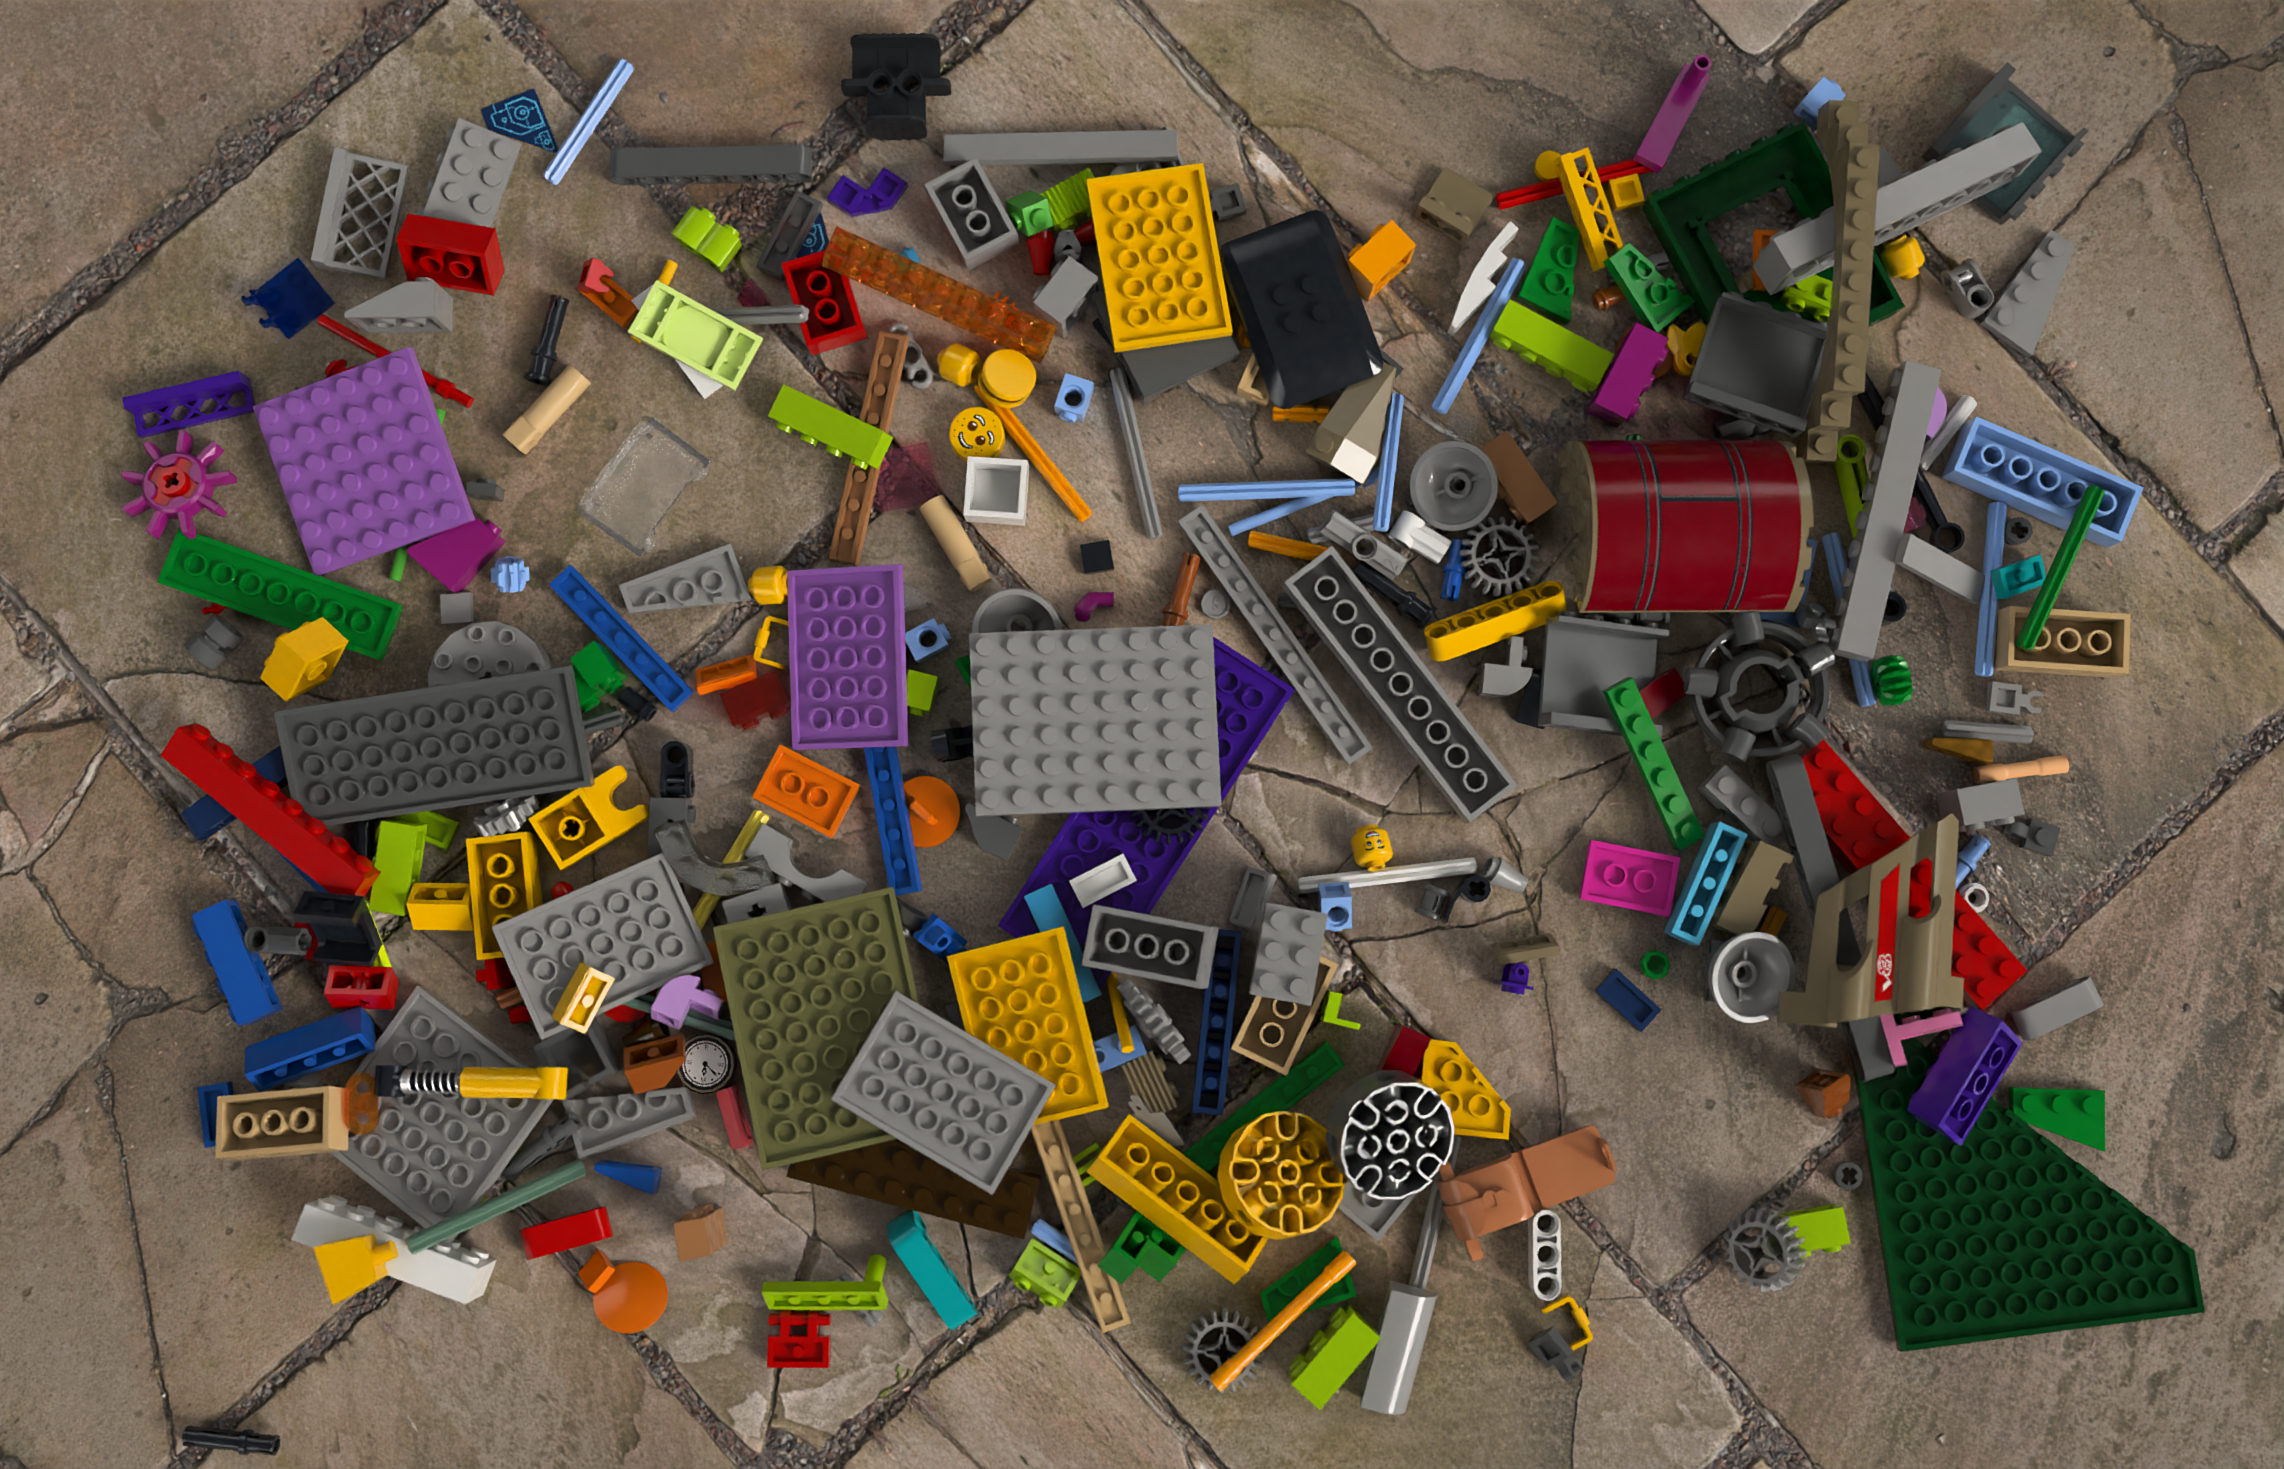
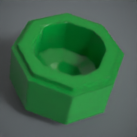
M1659 950L1643 953L1638 962L1641 974L1652 980L1665 977L1671 967L1668 956Z

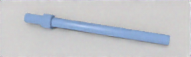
M1380 466L1372 470L1364 488L1376 483L1379 477ZM1355 481V488L1362 486ZM1334 496L1297 498L1230 524L1228 529L1231 536H1235Z

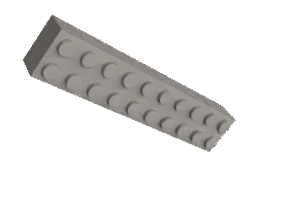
M2022 122L2013 127L2005 125L1990 138L1986 139L1985 136H1982L1973 141L1964 150H1961L1959 147L1949 152L1944 159L1938 162L1936 159L1928 161L1915 173L1907 171L1898 176L1895 182L1889 185L1886 182L1877 186L1874 246L2016 180L2042 152L2025 124ZM1834 206L1823 211L1819 215L1820 217L1814 220L1809 217L1795 225L1794 229L1788 232L1785 229L1776 232L1769 238L1770 243L1759 251L1760 256L1752 266L1770 295L1834 266Z
M1333 546L1283 583L1281 587L1464 823L1473 821L1518 786Z

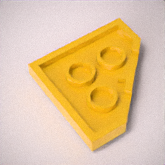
M1431 1039L1422 1057L1420 1080L1431 1087L1449 1107L1455 1129L1454 1134L1508 1140L1511 1116L1510 1107L1497 1094L1456 1042Z

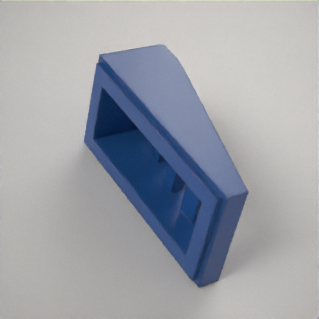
M602 1160L595 1164L594 1171L653 1195L659 1191L662 1168L659 1166Z

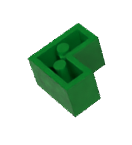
M595 641L570 658V661L573 663L581 712L583 710L588 712L600 703L599 698L606 693L613 694L624 686L623 681L629 677L610 650Z
M1136 1210L1124 1224L1097 1266L1121 1285L1137 1267H1140L1160 1283L1177 1264L1186 1248Z

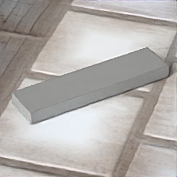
M1902 534L1894 563L1970 604L1979 603L1985 582L1984 574L1912 534Z

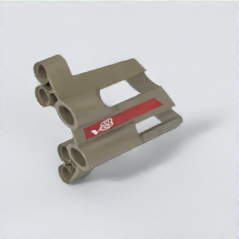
M1952 813L1910 837L1900 847L1879 860L1857 870L1835 886L1818 895L1805 993L1779 991L1777 1022L1837 1028V1022L1936 1007L1963 1009L1964 978L1951 976L1959 820ZM1933 855L1930 913L1922 918H1912L1908 915L1910 868ZM1869 895L1864 954L1856 966L1838 965L1836 961L1839 913L1849 905Z

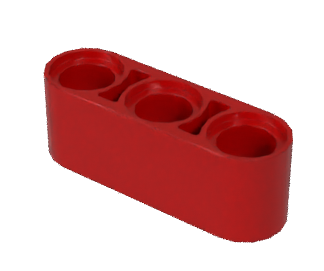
M606 1206L520 1229L527 1260L613 1236Z

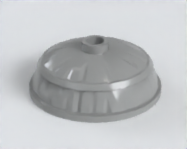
M1463 441L1439 443L1424 452L1413 468L1410 478L1412 502L1421 517L1434 527L1447 531H1460L1471 528L1486 518L1496 502L1498 495L1496 469L1490 458L1473 444ZM1459 479L1465 482L1463 490L1457 488V481Z
M1008 588L990 595L978 608L972 628L973 633L1062 630L1060 618L1050 602L1038 593L1023 588ZM1017 620H1024L1027 626L1024 628L1019 627Z
M1758 931L1741 933L1722 944L1714 954L1708 972L1709 987L1716 1004L1727 1016L1745 1023L1765 1021L1778 1013L1779 991L1792 992L1795 982L1794 962L1787 947L1776 937ZM1740 968V975L1736 977L1737 970Z

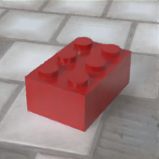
M408 213L396 238L407 281L412 282L416 278L426 277L433 279L441 287L495 295L505 272L496 228Z
M838 246L781 263L794 305H804V307L809 309L808 320L800 323L807 348L812 356L868 339L844 259Z

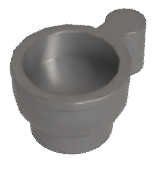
M896 897L904 935L912 937L915 931L922 928V924L927 921L928 917L917 908Z

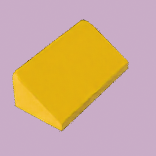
M581 962L557 1004L552 1018L585 1034L610 989L614 978Z

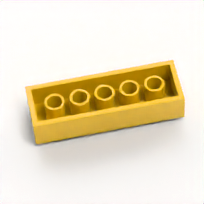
M1130 1114L1117 1127L1086 1171L1233 1284L1249 1271L1269 1239L1253 1234L1235 1220L1222 1199L1219 1181Z

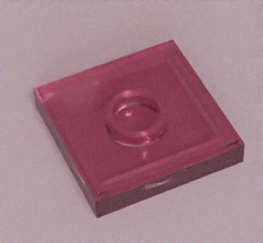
M927 442L887 450L882 460L876 486L881 512L921 505L938 496Z

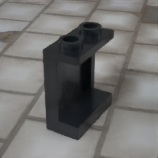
M304 891L293 912V916L296 922L310 923L318 941V946L313 954L314 961L365 967L372 966L382 946V941L364 896Z

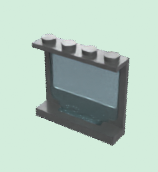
M2008 62L1922 156L1927 162L1936 159L1938 162L1956 148L1960 147L1961 150H1964L1973 141L1982 136H1985L1986 139L1992 137L1997 130L2005 125L2013 127L2023 122L2042 152L2016 180L1972 200L2000 225L2009 218L2015 221L2026 210L2027 206L2024 205V202L2029 197L2034 200L2043 191L2046 185L2042 182L2048 176L2054 178L2065 166L2062 160L2067 155L2072 157L2084 145L2081 139L2088 132L2087 129L2083 128L2074 136L2014 85L2009 78L2016 69Z

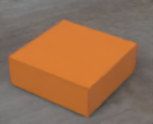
M597 1249L578 1272V1275L586 1288L596 1294L616 1269L607 1255Z

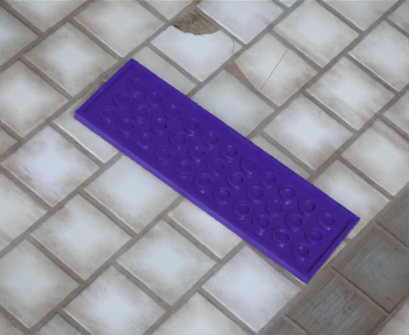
M1213 637L1222 803L1295 689ZM1219 807L1201 810V813L1207 814L1209 819L1208 821L1197 820L1203 826V829L1198 831L1192 827L1190 830L1194 834L1193 839H1189L1186 833H1182L1183 843L1178 844L1176 836H1171L1170 845H1166L1165 835H1161L1158 843L1154 842L1156 832L1153 830L1149 836L1145 837L1143 833L1148 826L1146 824L1140 828L1135 826V823L1141 820L1142 817L1141 815L1132 817L1131 811L1133 810L1071 813L998 926L1015 938L1040 933L1024 896L1052 884L1084 954L1093 905L1149 915ZM1184 808L1189 814L1194 815L1195 808ZM1159 809L1146 810V813L1152 820ZM1164 809L1160 816H1162L1166 811L1168 812L1169 809ZM1171 815L1166 817L1159 827L1175 829L1182 827L1186 822L1177 816ZM1124 854L1137 881L1082 908L1069 881ZM1090 967L1097 985L1101 989L1112 971Z

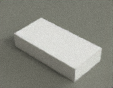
M1121 854L1069 882L1082 908H1085L1137 880L1124 854Z

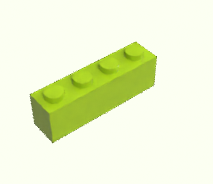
M1511 299L1506 304L1489 336L1499 348L1509 350L1510 348L1519 353V357L1530 364H1535L1536 362L1542 365L1550 375L1557 378L1562 376L1572 381L1571 384L1576 389L1584 392L1588 390L1593 392L1614 357L1613 353Z
M784 384L768 417L777 421L776 428L788 434H792L793 430L802 433L800 439L814 446L821 442L827 445L825 451L839 458L844 453L852 457L850 463L864 470L867 469L868 465L879 469L893 440V437L883 430Z

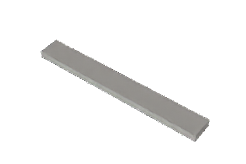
M1177 130L948 134L944 135L943 162L945 166H960L975 157L980 165L1177 161L1178 133Z

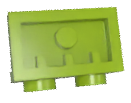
M1817 275L1810 276L1785 288L1779 302L1785 304L1792 311H1803L1813 315L1818 321L1828 323L1833 282Z
M1033 1238L1009 1274L1016 1287L1023 1291L1030 1290L1039 1296V1300L1044 1305L1050 1308L1057 1307L1058 1309L1064 1305L1081 1276L1077 1266Z

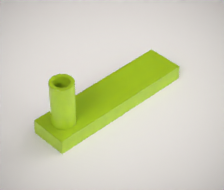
M878 1254L871 1255L868 1259L863 1281L764 1282L761 1293L769 1310H886L889 1299L882 1280L887 1260Z

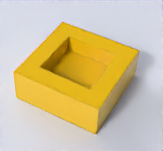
M1638 173L1608 181L1607 186L1614 211L1643 205L1645 202Z

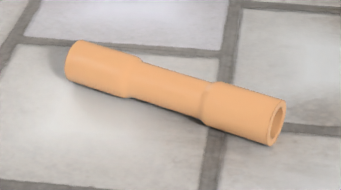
M2065 755L2018 763L1975 766L1973 768V778L1976 784H1984L2018 777L2061 774L2068 772L2069 762Z

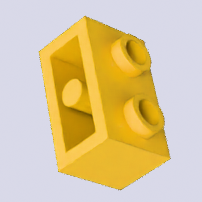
M470 883L413 884L406 903L413 930L474 931Z

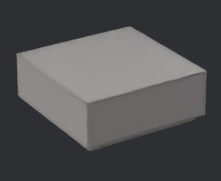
M472 593L440 594L441 624L474 623Z

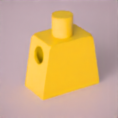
M374 1234L331 1241L314 1247L332 1305L350 1298L387 1276L385 1262L398 1258V1249L394 1241L390 1240L378 1245Z

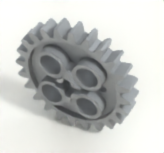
M1128 978L1117 987L1127 999L1123 1003L1137 1019V1025L1149 1039L1153 1038L1166 1055L1170 1052L1179 1064L1191 1056L1181 1043L1185 1039L1172 1025V1019L1159 1003L1155 1004L1142 987L1138 990Z

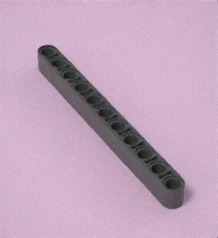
M1796 753L1767 762L1766 771L1791 855H1794V866L1814 929L1818 895L1839 883V879L1804 762L1800 755ZM1846 907L1839 913L1836 964L1856 966L1862 956ZM1880 1016L1841 1022L1855 1070L1863 1082L1894 1073V1064Z

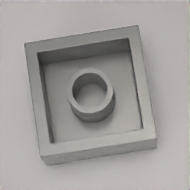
M1070 256L1064 263L1059 261L1051 272V280L1046 286L1042 284L1033 295L1036 319L1062 339H1065L1091 305L1092 293L1099 291L1098 277Z
M2017 778L1936 793L1941 819L1952 813L1959 820L1958 832L2015 822L2014 816L2025 814Z

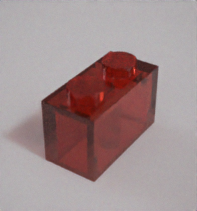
M775 670L720 693L733 727L738 730L741 728L743 731L754 729L760 725V720L769 716L771 720L780 718L788 713V708H791V699L781 675Z

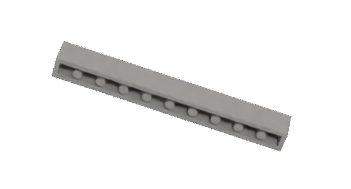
M1906 360L1891 372L1889 378V386H1892L1890 397L1885 399L1882 407V414L1885 415L1883 425H1880L1875 437V442L1879 444L1877 452L1872 455L1868 470L1872 473L1870 481L1865 484L1862 492V500H1865L1863 511L1858 513L1855 521V528L1858 529L1856 540L1851 542L1848 551V557L1851 558L1849 569H1846L1842 576L1841 586H1844L1842 598L1837 600L1834 614L1837 615L1836 628H1831L1828 635L1830 640L1827 643L1831 645L1830 649L1834 655L1861 662L1874 658L1896 565L1894 560L1904 531L1942 369Z

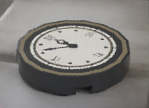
M712 1033L697 1034L685 1041L686 1060L677 1070L676 1074L681 1083L690 1091L699 1094L715 1093L724 1088L733 1079L737 1068L736 1053L722 1036Z

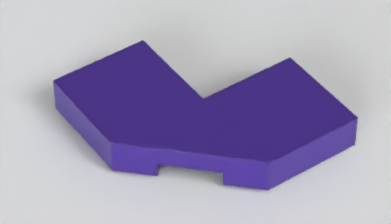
M885 167L882 168L868 190L842 175L827 196V201L851 217L892 210L908 188V183Z

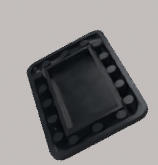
M1319 210L1308 211L1226 242L1220 247L1219 256L1223 277L1270 399L1277 408L1283 410L1291 409L1379 374L1383 367L1381 351L1336 234L1325 213Z

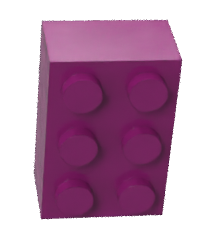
M1636 322L1624 337L1586 412L1616 428L1623 422L1628 423L1630 418L1633 419L1641 402L1637 401L1638 397H1641L1644 392L1648 391L1655 378L1651 374L1652 370L1655 371L1658 365L1662 364L1669 349L1665 348L1669 338Z

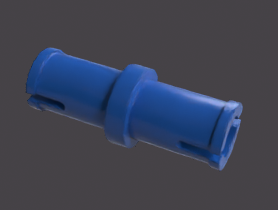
M1452 539L1448 562L1443 566L1445 576L1439 597L1444 600L1448 597L1447 601H1458L1462 577L1467 573V569L1460 565L1461 562L1466 561L1467 557L1461 556L1459 552L1461 550H1468L1469 547L1462 546L1461 539Z

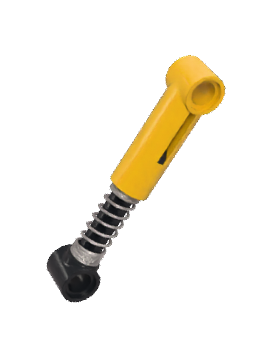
M376 1065L373 1096L406 1097L408 1093L416 1094L419 1092L424 1094L427 1092L432 1094L435 1092L440 1094L443 1092L444 1094H449L451 1092L452 1094H461L464 1098L566 1099L568 1068L465 1067L456 1073L453 1070L446 1073L445 1070L438 1072L435 1069L433 1072H430L427 1069L425 1072H422L420 1069L418 1071L408 1069V1066Z

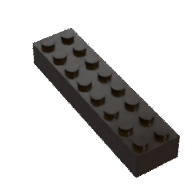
M899 1139L792 1163L789 1165L786 1176L1020 1239H1025L1041 1175L1008 1167L992 1195Z

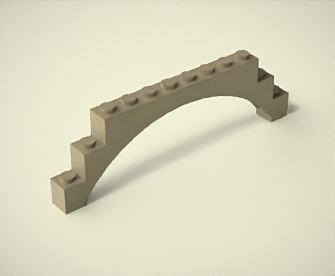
M1829 100L1818 109L1816 139H1820L1823 145L1831 176L1835 219V248L1831 304L1822 360L1813 397L1805 418L1808 422L1805 431L1797 437L1796 457H1802L1805 464L1827 465L1836 462L1838 431L1850 427L1852 397L1863 393L1865 390L1880 144H1868L1869 123L1858 122L1859 102Z

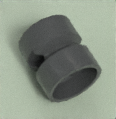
M214 613L202 625L203 632H195L184 644V647L206 667L216 670L227 658L226 651L233 652L245 638L233 625Z

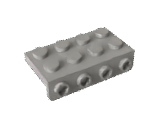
M458 118L456 126L451 124L448 129L445 141L449 142L446 153L441 151L437 158L435 168L439 169L436 180L430 178L425 191V195L429 196L425 207L420 205L416 215L492 228L522 143Z

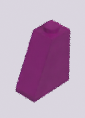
M475 517V520L444 531L409 547L406 553L449 590L461 593L506 541L499 535L502 530L492 521L487 519L484 523Z

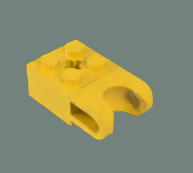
M623 765L615 766L594 779L595 785L577 788L528 818L560 870H568L649 819V806L637 805L634 808L623 811L614 804V790L626 781L627 771ZM571 821L580 825L579 833L576 836L575 834L569 835L567 832L571 828L569 825Z

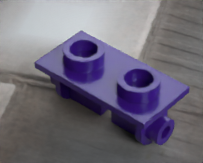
M1524 963L1506 964L1503 968L1501 981L1494 980V984L1502 985L1501 991L1524 995L1525 989L1534 990V987L1527 986L1529 969Z

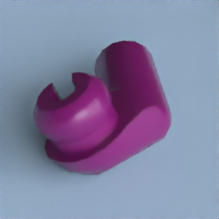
M1114 592L1086 593L1074 606L1075 618L1080 622H1087L1091 618V612L1096 607H1114Z

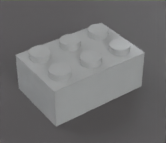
M976 157L924 184L932 206L968 271L1020 244L1014 225Z
M1268 902L1265 903L1249 994L1303 1005H1312L1328 914Z

